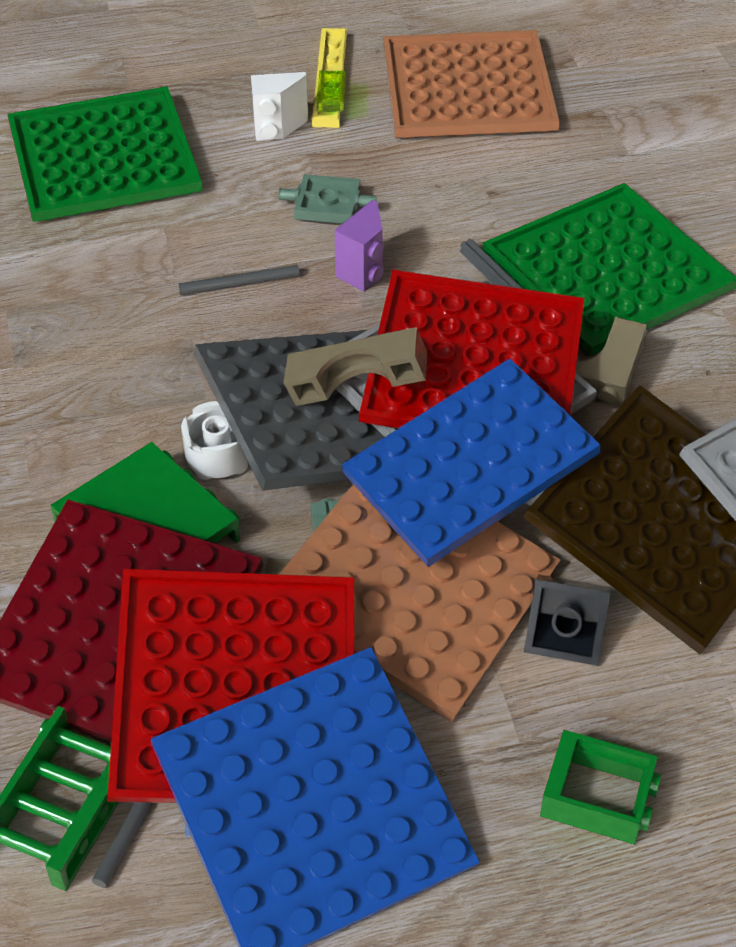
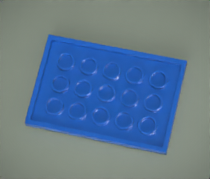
M509 358L341 465L345 476L426 566L430 567L600 453V444Z

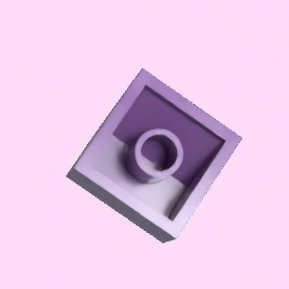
M371 200L335 230L336 277L363 292L374 283H377L384 272L383 228L376 201Z

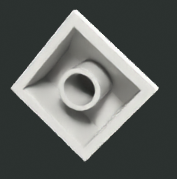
M306 72L251 75L256 141L284 139L308 122Z

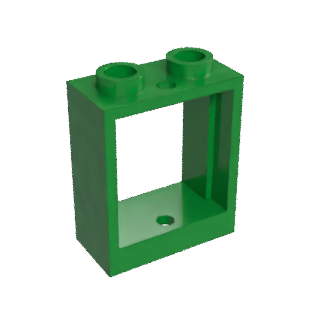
M563 729L543 794L540 817L635 845L638 831L647 832L653 808L645 806L647 796L656 798L662 775L654 772L658 756ZM575 763L640 782L632 816L564 797L563 794L572 764Z

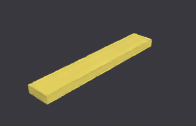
M323 28L321 30L312 127L339 128L347 45V29Z

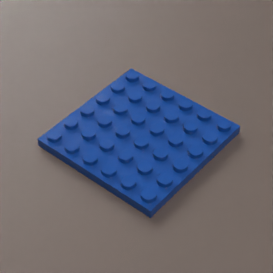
M372 647L151 738V745L238 947L310 946L473 869L480 863Z

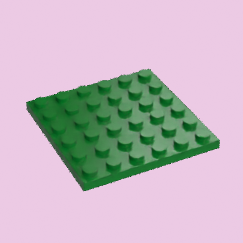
M168 86L7 114L32 222L47 221L63 216L78 215L90 211L106 210L112 207L134 205L139 202L161 200L166 197L182 194L188 195L193 192L203 191L202 181Z
M625 183L483 242L482 249L524 289L584 298L579 345L590 356L602 351L605 347L615 317L646 324V330L736 289V277Z

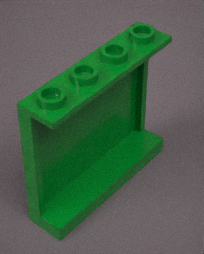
M153 442L148 443L50 505L54 523L68 499L211 543L217 542L226 535L235 543L240 541V519L237 513L232 508H226L221 504L211 489L203 488L188 469H182L175 463L168 451H162Z

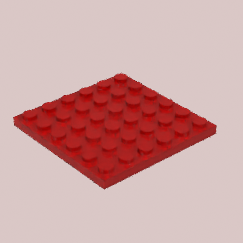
M392 269L377 335L417 327L427 350L426 380L392 387L389 380L384 376L368 373L359 412V422L400 428L509 358L570 415L584 298Z
M123 569L108 802L176 803L151 745V738L353 655L354 577Z

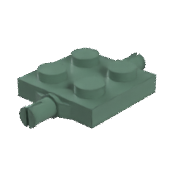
M304 174L302 183L296 189L280 187L278 192L279 200L295 201L294 219L343 224L354 215L359 206L364 207L371 200L377 202V196L360 195V179Z

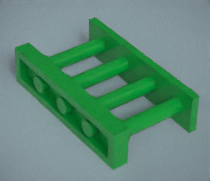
M58 706L50 719H45L41 724L37 739L0 794V844L44 861L51 885L67 891L119 802H108L111 746L70 731L71 729L66 722L68 718L65 708ZM64 745L106 761L107 765L100 777L96 776L92 779L50 761L59 747ZM42 776L87 794V798L80 810L76 809L72 812L29 794ZM21 809L64 826L67 831L59 844L55 843L51 846L11 830L8 827Z

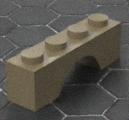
M417 327L290 353L287 355L284 384L295 405L299 406L328 400L335 388L342 382L353 376L365 373H375L384 376L389 380L392 387L425 381L427 350Z

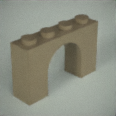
M615 317L603 350L589 360L577 362L576 373L597 390L595 398H599L605 403L623 404L625 402L645 343L646 324Z

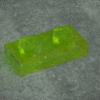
M319 70L317 111L330 113L344 111L346 71Z

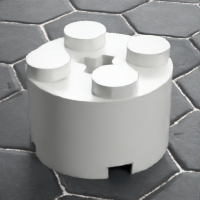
M217 401L206 402L192 409L193 414L187 420L186 416L183 419L181 430L185 459L188 466L195 472L196 477L208 480L242 474L247 471L248 461Z

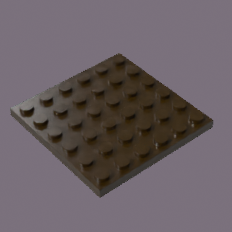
M639 385L593 436L600 444V453L545 489L527 509L523 518L700 655L736 608V521L679 455L683 447L707 434Z

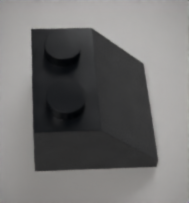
M538 574L535 581L524 652L598 666L611 587Z

